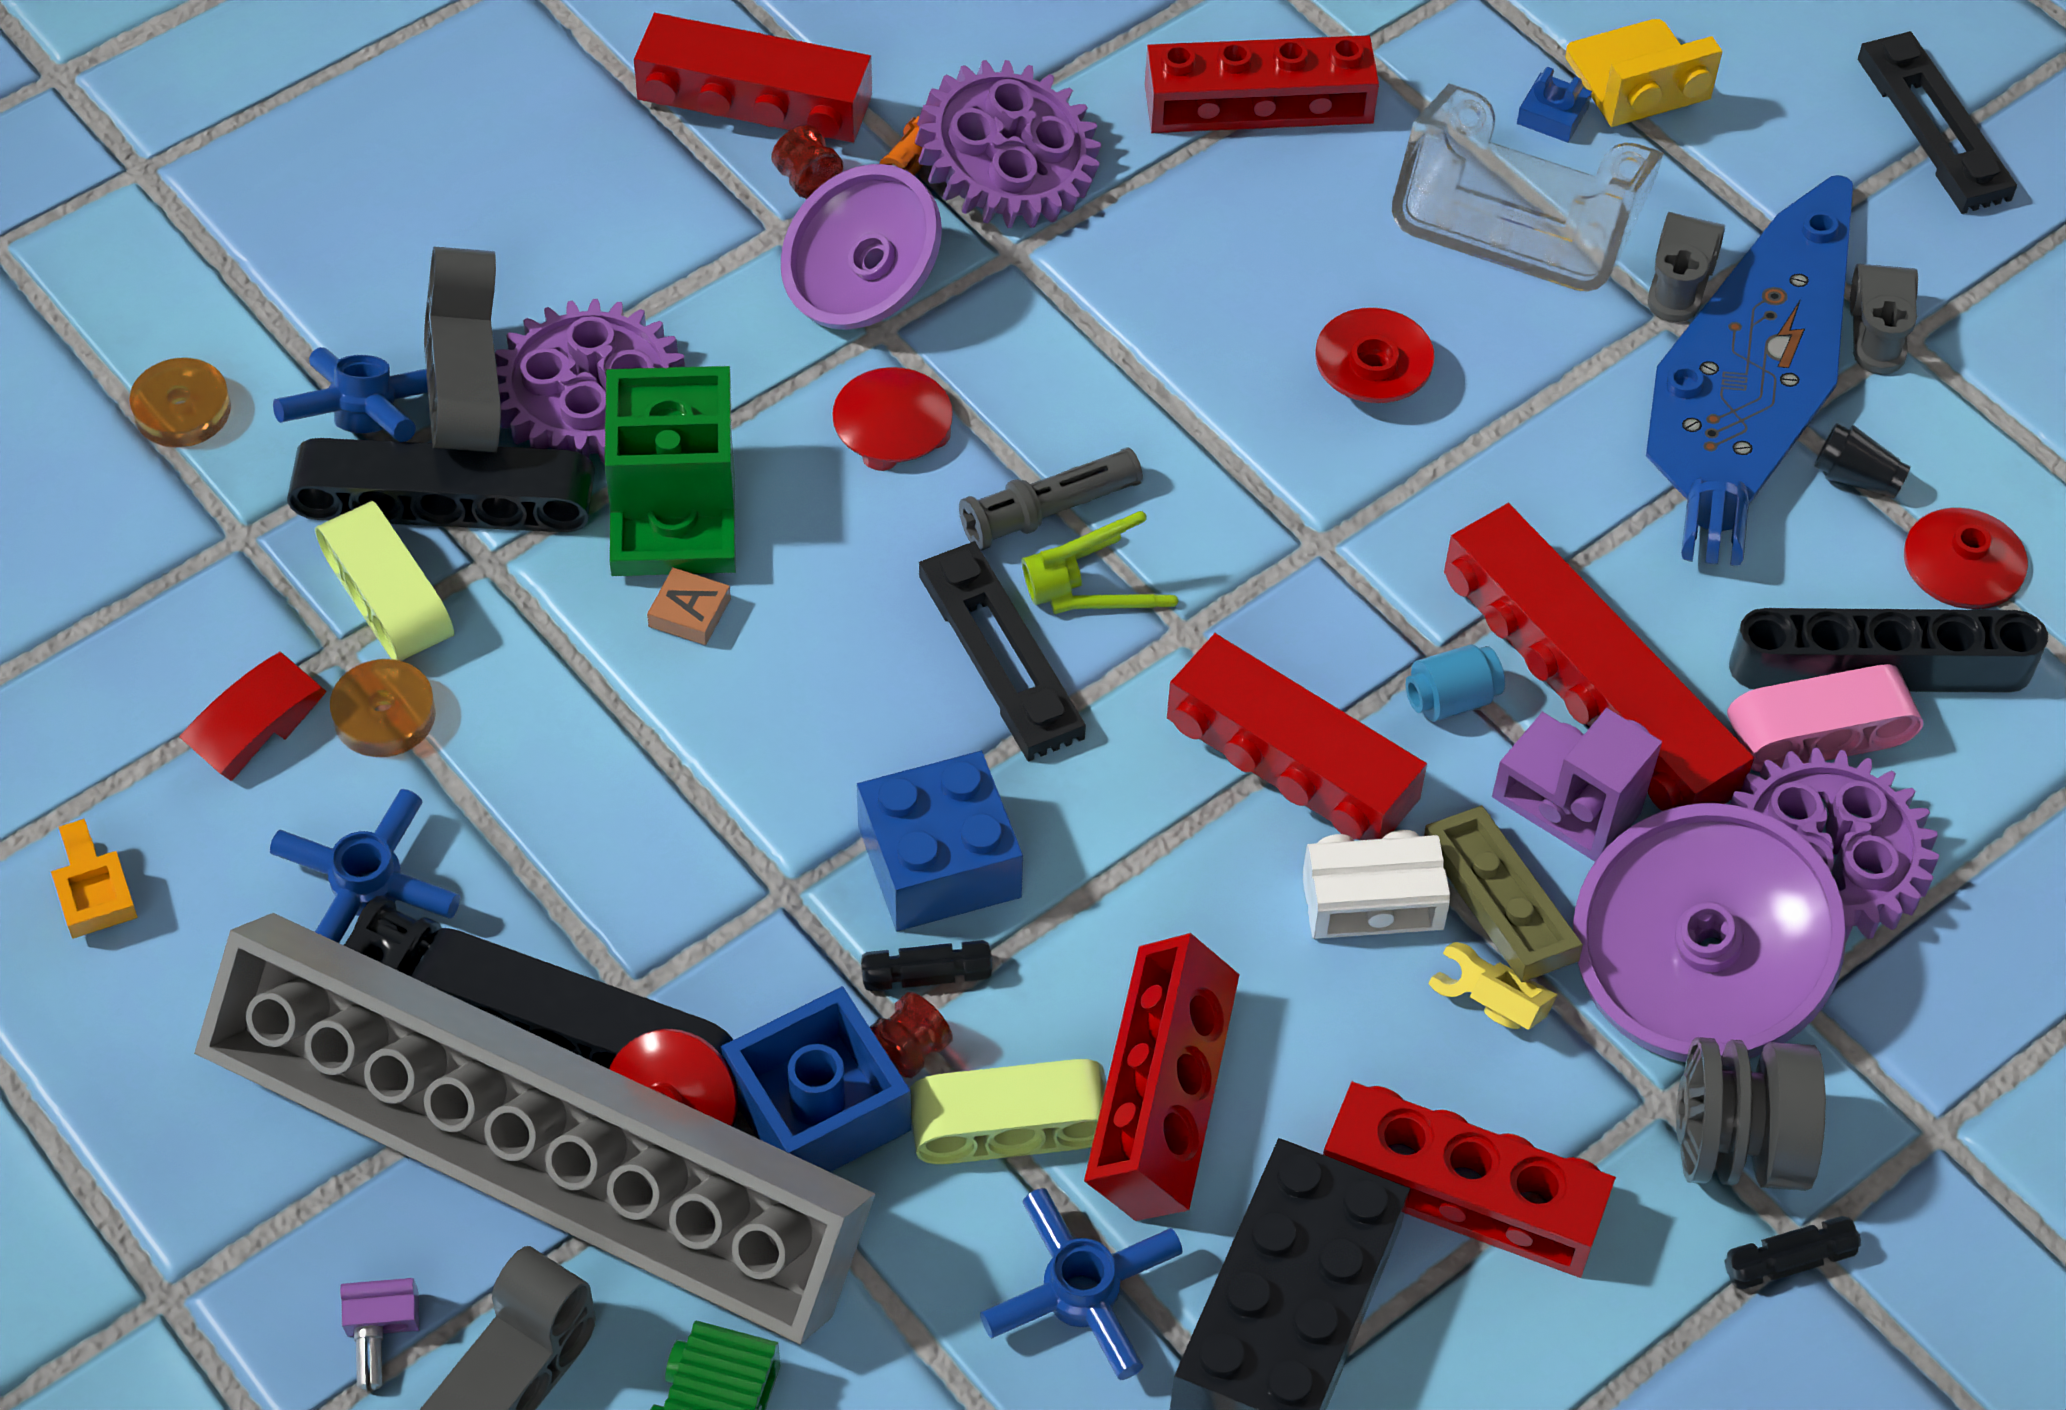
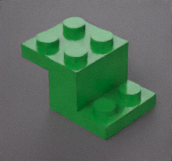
M730 366L606 369L605 473L610 506L609 562L611 576L669 575L672 567L692 574L736 573L735 471L731 430Z

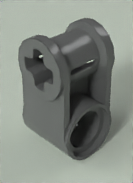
M1668 212L1655 258V274L1648 294V306L1651 312L1658 318L1671 322H1682L1696 315L1709 276L1713 275L1717 263L1725 225Z
M1856 264L1850 292V315L1853 316V355L1855 361L1869 372L1888 374L1899 370L1905 363L1908 352L1907 336L1914 330L1917 319L1918 271L1916 268Z

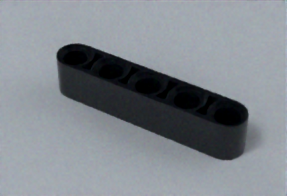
M313 438L303 441L297 447L287 503L298 515L308 519L329 521L373 501L381 509L390 524L574 532L583 528L588 521L595 467L593 462L585 455L569 450L498 447L497 452L433 448L432 443Z
M1762 608L1749 612L1741 621L1730 655L1729 669L1732 677L1739 684L1749 689H1758L1876 665L1890 664L1900 670L1910 692H2015L2028 686L2048 643V632L2045 625L2036 616L2018 610Z
M441 928L436 931L411 975L414 979L607 1069L610 1068L614 1058L625 1045L640 1035L654 1030L677 1029L690 1032L706 1040L721 1055V1046L733 1040L727 1031L706 1019L451 928Z

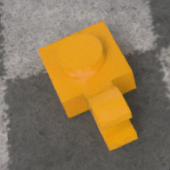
M85 819L59 826L70 865L53 870L51 874L72 939L138 918L117 851L97 856Z

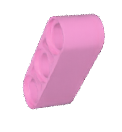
M1890 664L1876 665L1754 689L1739 696L1727 709L1728 718L1738 741L1755 757L1751 769L1757 772H1761L1764 761L1768 759L1782 768L1786 754L1789 751H1793L1803 764L1808 763L1813 748H1819L1825 761L1833 760L1840 750L1846 751L1848 757L1902 745L1914 738L1923 728V719L1900 670Z

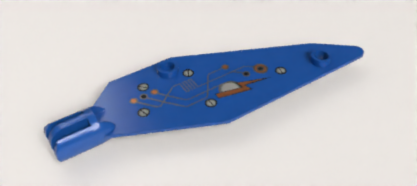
M1835 175L1827 178L1776 215L1657 365L1646 457L1687 499L1681 549L1683 560L1693 562L1695 540L1697 539L1698 526L1709 530L1705 563L1718 564L1721 531L1732 529L1730 566L1741 565L1744 559L1750 503L1837 386L1853 183L1845 176Z

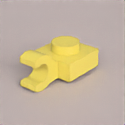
M1453 942L1446 946L1443 954L1459 963L1462 970L1460 980L1451 979L1448 975L1438 972L1431 977L1428 983L1434 991L1446 997H1456L1465 992H1472L1470 998L1486 1006L1484 1012L1490 1019L1511 1029H1520L1522 1026L1529 1030L1544 1020L1558 995L1531 979L1521 982L1511 968L1500 962L1492 965L1480 958L1470 946L1459 942Z

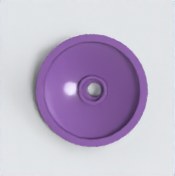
M869 164L851 168L822 184L799 208L784 238L781 252V276L784 288L792 303L812 321L828 328L845 330L870 326L900 310L923 286L938 256L942 225L940 212L933 195L922 182L908 171L886 164Z

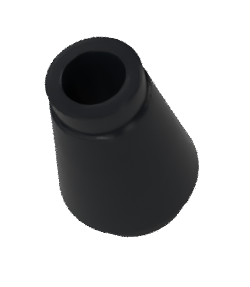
M1837 423L1828 435L1814 464V467L1826 472L1825 479L1878 494H1885L1893 499L1900 491L1911 466L1901 462L1898 457L1855 425L1848 429Z

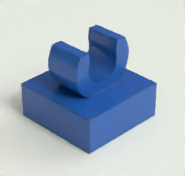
M1546 67L1542 73L1540 72L1521 104L1516 124L1569 143L1589 108L1592 91L1583 88L1581 78L1574 76L1572 82L1568 83L1552 77L1554 69Z

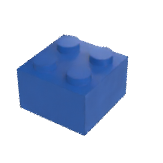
M982 750L857 783L858 827L896 932L1022 898L1023 854Z
M843 986L721 1046L722 1056L729 1065L736 1082L738 1108L757 1139L828 1172L911 1131V1090Z

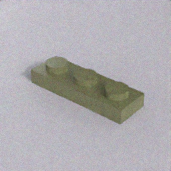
M1482 805L1425 826L1424 836H1439L1444 860L1443 868L1446 871V876L1521 982L1580 960L1583 944Z

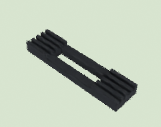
M1909 31L1862 43L1857 60L1882 97L1888 96L1937 168L1936 177L1961 214L1967 213L1969 207L1972 211L1978 210L1980 204L1984 208L1990 207L1991 201L1995 205L2001 204L2003 198L2006 202L2012 201L2017 188L2016 182L1913 33ZM1912 84L1915 89L1923 87L1966 152L1954 154L1911 91Z
M970 542L920 561L919 578L945 622L949 621L999 706L1002 719L1027 761L1034 760V754L1039 753L1040 757L1046 755L1048 748H1051L1053 752L1059 750L1061 743H1064L1066 747L1072 745L1073 738H1077L1078 742L1084 740L1086 724L976 542ZM980 603L982 607H989L1035 687L1019 693L1016 692L970 612L977 610V604Z

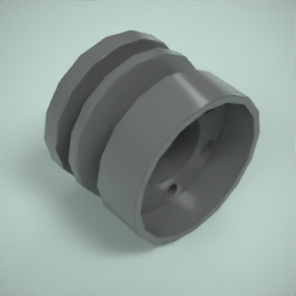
M1696 1037L1692 1040L1687 1054L1684 1075H1682L1679 1083L1676 1105V1131L1680 1143L1683 1174L1687 1182L1703 1184L1710 1182L1716 1166L1722 1185L1733 1186L1739 1182L1747 1155H1750L1752 1157L1755 1178L1760 1188L1801 1191L1812 1188L1818 1174L1822 1155L1826 1105L1824 1068L1821 1054L1815 1045L1769 1042L1763 1048L1756 1072H1752L1747 1047L1742 1040L1732 1039L1727 1042L1722 1057L1715 1038Z

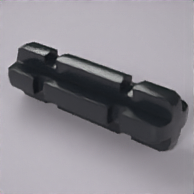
M978 940L961 942L962 949L954 950L952 949V943L899 948V955L889 956V950L870 951L862 954V981L866 990L879 991L892 989L893 982H901L902 988L955 983V976L964 975L965 982L985 980L991 977L993 970L991 949L988 942Z
M1840 1216L1823 1221L1822 1229L1819 1230L1815 1225H1809L1762 1239V1247L1759 1248L1754 1243L1732 1248L1727 1252V1258L1724 1260L1734 1287L1747 1289L1763 1284L1764 1276H1768L1771 1280H1777L1823 1266V1259L1827 1257L1831 1262L1853 1257L1858 1253V1248L1861 1246V1238L1853 1220L1850 1217Z

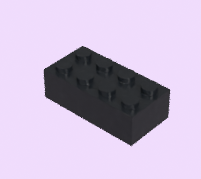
M1278 1138L1175 1372L1170 1410H1326L1401 1229L1410 1188Z

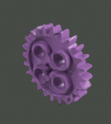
M983 60L977 75L966 65H963L960 68L957 79L947 74L943 76L939 90L932 88L926 104L923 105L917 122L919 130L915 144L923 147L918 160L919 164L933 166L928 178L929 183H947L942 197L944 200H950L959 195L964 198L962 213L967 214L976 206L982 208L983 222L987 224L992 220L995 213L1002 214L1007 228H1012L1016 216L1022 215L1029 227L1034 228L1041 213L1053 223L1057 220L1061 208L1071 213L1075 208L1078 198H1085L1100 164L1096 157L1101 148V143L1092 140L1097 124L1082 121L1088 108L1086 104L1069 105L1068 101L1073 92L1070 87L1055 92L1051 89L1054 76L1049 74L1040 82L1034 80L1033 66L1027 65L1021 75L1014 74L1009 60L1004 61L1000 72H994L987 60Z
M593 299L588 311L580 312L572 300L567 303V314L561 316L551 308L546 307L544 308L546 322L539 324L532 319L525 318L523 320L525 336L509 332L506 335L508 349H497L495 352L501 407L500 426L502 429L511 428L515 444L523 443L530 439L531 448L575 451L588 458L590 454H598L605 465L606 369L685 367L684 355L678 353L675 336L664 337V328L661 321L646 326L645 311L639 309L627 318L623 314L622 302L614 304L609 312H602L598 299Z
M1813 748L1808 763L1803 764L1793 751H1789L1786 754L1782 768L1768 759L1764 761L1759 776L1748 773L1741 792H1734L1730 805L1753 809L1783 822L1801 835L1818 852L1829 870L1832 871L1842 899L1846 942L1853 926H1857L1867 939L1874 937L1879 922L1891 930L1895 929L1902 913L1912 916L1921 897L1926 896L1934 877L1932 873L1939 859V854L1932 851L1938 837L1937 831L1924 828L1930 814L1928 808L1909 809L1916 791L1913 788H1907L1895 792L1891 786L1896 773L1892 770L1884 773L1879 778L1871 775L1872 759L1866 758L1857 768L1848 766V757L1844 750H1840L1834 763L1825 762L1819 748ZM1822 799H1824V800L1826 801L1827 809H1828V814H1829L1828 817H1827L1826 806H1825V809H1824V805H1823ZM1786 815H1791V816H1793V817H1795V818H1798V819H1792V818H1790V817H1788V816H1786ZM1826 823V833H1822ZM1833 854H1834V855H1837L1835 862H1834ZM1861 868L1868 869L1873 873H1868L1862 870Z

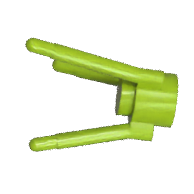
M1138 511L1123 519L1116 520L1062 546L1023 557L1021 560L1024 579L1034 605L1050 602L1054 615L1073 609L1175 607L1179 600L1175 595L1154 594L1072 595L1073 588L1082 586L1077 560L1119 542L1121 533L1146 521L1147 516L1143 511Z

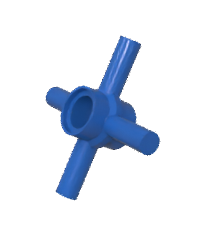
M320 347L311 353L309 363L311 367L331 383L329 388L277 398L273 401L274 415L280 423L334 412V423L342 430L353 433H372L384 429L397 441L406 442L414 436L416 426L393 403L395 399L428 393L426 369L390 376L389 364L379 357L351 355L339 359L327 348Z
M401 789L374 833L368 831L350 833L341 838L333 848L284 830L276 832L270 845V853L272 855L328 875L331 890L336 897L315 930L316 933L340 943L355 916H360L365 906L376 896H384L394 903L398 900L448 919L453 918L459 907L460 895L402 874L399 860L394 853V850L423 803L416 793L407 789ZM368 871L374 872V873H372V874H370V875H368V876L355 877V876H357L358 874L363 873V872H368Z
M1040 1188L1032 1191L1023 1199L1022 1203L1052 1259L1046 1267L1043 1285L980 1312L981 1321L988 1336L992 1339L1053 1312L1058 1319L1070 1326L1091 1328L1119 1380H1125L1136 1375L1143 1368V1364L1112 1307L1119 1296L1120 1281L1183 1253L1182 1245L1176 1232L1172 1228L1111 1254L1098 1241L1088 1238L1074 1239L1047 1189ZM1086 1276L1096 1281L1098 1285L1088 1290H1079L1068 1285L1066 1281L1072 1277Z

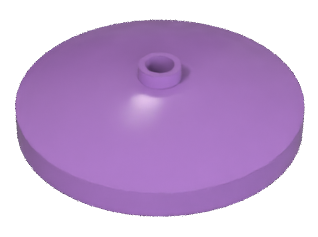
M1705 803L1680 806L1647 817L1627 829L1606 847L1588 872L1580 889L1573 920V932L1583 944L1578 966L1586 989L1598 1010L1611 1025L1635 1044L1655 1054L1686 1062L1691 1042L1696 1037L1715 1038L1719 1045L1721 1057L1727 1042L1732 1039L1742 1040L1747 1047L1749 1059L1761 1055L1764 1046L1769 1042L1786 1043L1813 1021L1825 1006L1840 976L1845 955L1846 926L1842 899L1831 871L1822 857L1809 842L1783 822L1753 809L1729 804ZM1707 938H1717L1722 941L1717 945L1711 943L1707 947L1700 946L1701 942Z

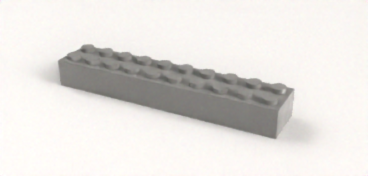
M275 913L268 914L230 930L194 1054L799 1345L832 1318L875 1193Z

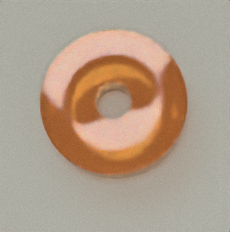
M173 358L151 366L136 379L130 391V407L138 430L148 440L166 447H187L210 439L223 428L231 411V401L223 375L211 364L194 358ZM179 401H185L184 403H181V404H175L176 402H179Z
M377 659L357 665L339 679L330 697V712L338 737L348 748L366 756L390 757L409 751L425 739L435 721L436 708L428 679L419 669L400 660ZM380 705H391L389 709L384 711L374 710Z

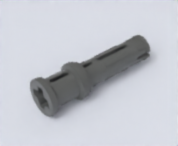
M1126 447L1114 454L1073 467L1031 484L1026 480H1012L1006 484L1005 490L978 500L973 496L961 499L959 502V514L963 529L970 542L975 541L981 551L991 546L992 540L1021 530L1023 533L1028 534L1036 531L1038 526L1042 524V518L1088 503L1091 500L1121 489L1141 484L1143 479L1141 465L1134 451Z

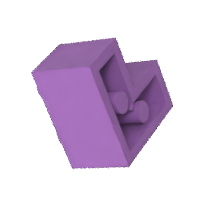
M1608 708L1603 711L1584 735L1576 727L1567 723H1561L1542 711L1501 759L1492 798L1591 860L1596 861L1606 847L1629 829L1641 814L1662 741L1651 735L1638 722L1626 720Z

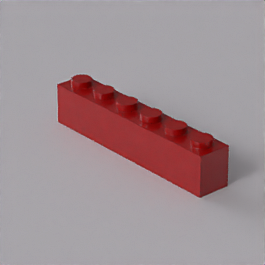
M1509 502L1451 535L1444 574L1452 589L1458 595L1467 597L1485 616L1486 622L1493 633L1500 638H1506L1524 658L1530 672L1537 679L1546 681L1564 700L1569 713L1576 721L1586 724L1590 728L1603 711L1608 708L1626 720L1638 722L1651 735L1662 741L1648 788L1649 797L1660 810L1665 811L1692 804H1726L1732 800L1735 791L1741 792L1745 777L1750 773L1755 757Z

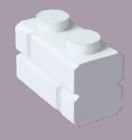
M1397 830L1385 835L1382 839L1354 841L1351 836L1335 834L1324 837L1318 843L1307 844L1303 866V884L1306 903L1308 904L1312 938L1444 930L1450 904V892L1446 871L1443 868L1444 860L1439 836H1419L1411 830Z

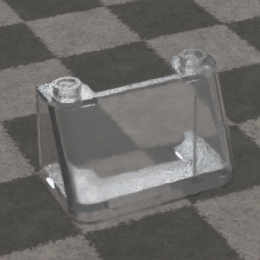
M1448 83L1414 120L1392 200V214L1396 224L1402 231L1411 236L1573 290L1588 292L1604 285L1613 273L1653 187L1664 152L1636 143L1625 142L1615 145L1606 152L1599 164L1596 176L1490 142L1495 127V113L1490 102L1475 91Z

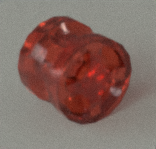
M801 125L789 130L778 140L771 154L773 165L781 175L789 177L790 186L799 197L805 199L822 184L843 171V161L833 148L826 146V140L816 127L811 125Z
M907 992L895 1003V1013L889 1018H878L870 1026L900 1075L910 1079L925 1067V1057L930 1052L940 1053L953 1041L951 1029L942 1014L929 1001L915 992Z

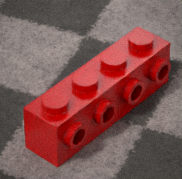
M655 12L633 59L637 100L851 143L855 142L872 97L871 55Z
M1370 35L1148 44L1144 85L1151 133L1373 124L1379 80Z
M1216 633L1209 638L1170 681L1167 719L1173 722L1182 734L1191 739H1200L1218 750L1239 770L1253 772L1278 788L1280 793L1290 802L1299 806L1305 805L1329 820L1341 834L1359 840L1382 839L1385 835L1396 829L1421 798L1427 768L1426 762Z

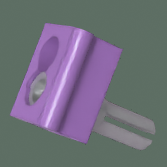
M414 1278L345 1283L340 1286L342 1327L347 1337L354 1336V1341L356 1342L357 1387L361 1390H369L368 1344H370V1383L372 1390H375L382 1386L381 1341L383 1340V1334L419 1331V1292Z

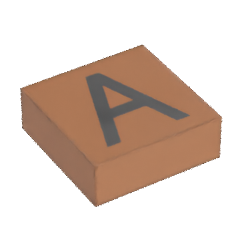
M672 567L647 613L648 627L706 645L731 599L730 586Z

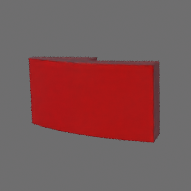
M278 652L228 687L194 719L179 738L217 772L233 781L273 733L286 740L327 691L286 655Z

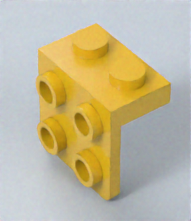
M1651 19L1572 41L1567 45L1565 58L1578 78H1581L1585 89L1592 91L1591 98L1609 125L1615 127L1711 99L1723 51L1713 36L1681 45L1664 21Z

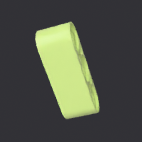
M368 502L315 527L318 543L328 564L392 661L398 663L454 636L453 625L442 600L375 502Z
M1072 1059L936 1074L922 1078L909 1088L911 1090V1119L916 1154L920 1160L926 1163L953 1164L1091 1148L1107 1084L1104 1067L1097 1061Z

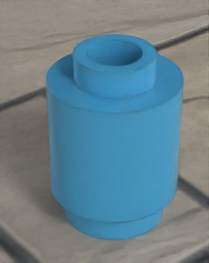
M1470 644L1415 661L1411 668V676L1406 678L1405 687L1412 708L1417 713L1423 712L1430 721L1434 722L1491 704L1493 697L1502 694L1505 690V675L1499 657L1491 647L1478 648Z

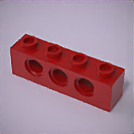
M1192 933L1138 947L1084 1182L1135 1221L1190 1210L1240 976L1239 973Z
M1353 1081L1350 1083L1323 1151L1325 1156L1410 1188L1405 1214L1579 1278L1582 1277L1616 1179L1615 1176L1601 1172L1597 1166L1587 1160L1576 1157L1563 1158L1535 1148L1528 1140L1518 1135L1509 1133L1497 1134L1469 1124L1462 1116L1452 1111H1433L1403 1100L1399 1094L1381 1086L1367 1087ZM1403 1144L1412 1148L1416 1153L1402 1155L1394 1152L1388 1146ZM1469 1168L1476 1171L1481 1178L1467 1179L1457 1174L1454 1169ZM1528 1191L1538 1193L1547 1200V1203H1532L1526 1200L1520 1193Z

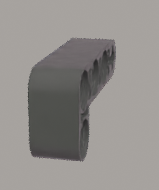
M435 246L432 250L424 324V352L433 448L497 452L501 407L491 326L496 277L495 251Z
M524 1246L518 1250L501 1270L492 1291V1301L496 1317L420 1410H536L580 1355L592 1335L596 1316L590 1285L531 1246Z

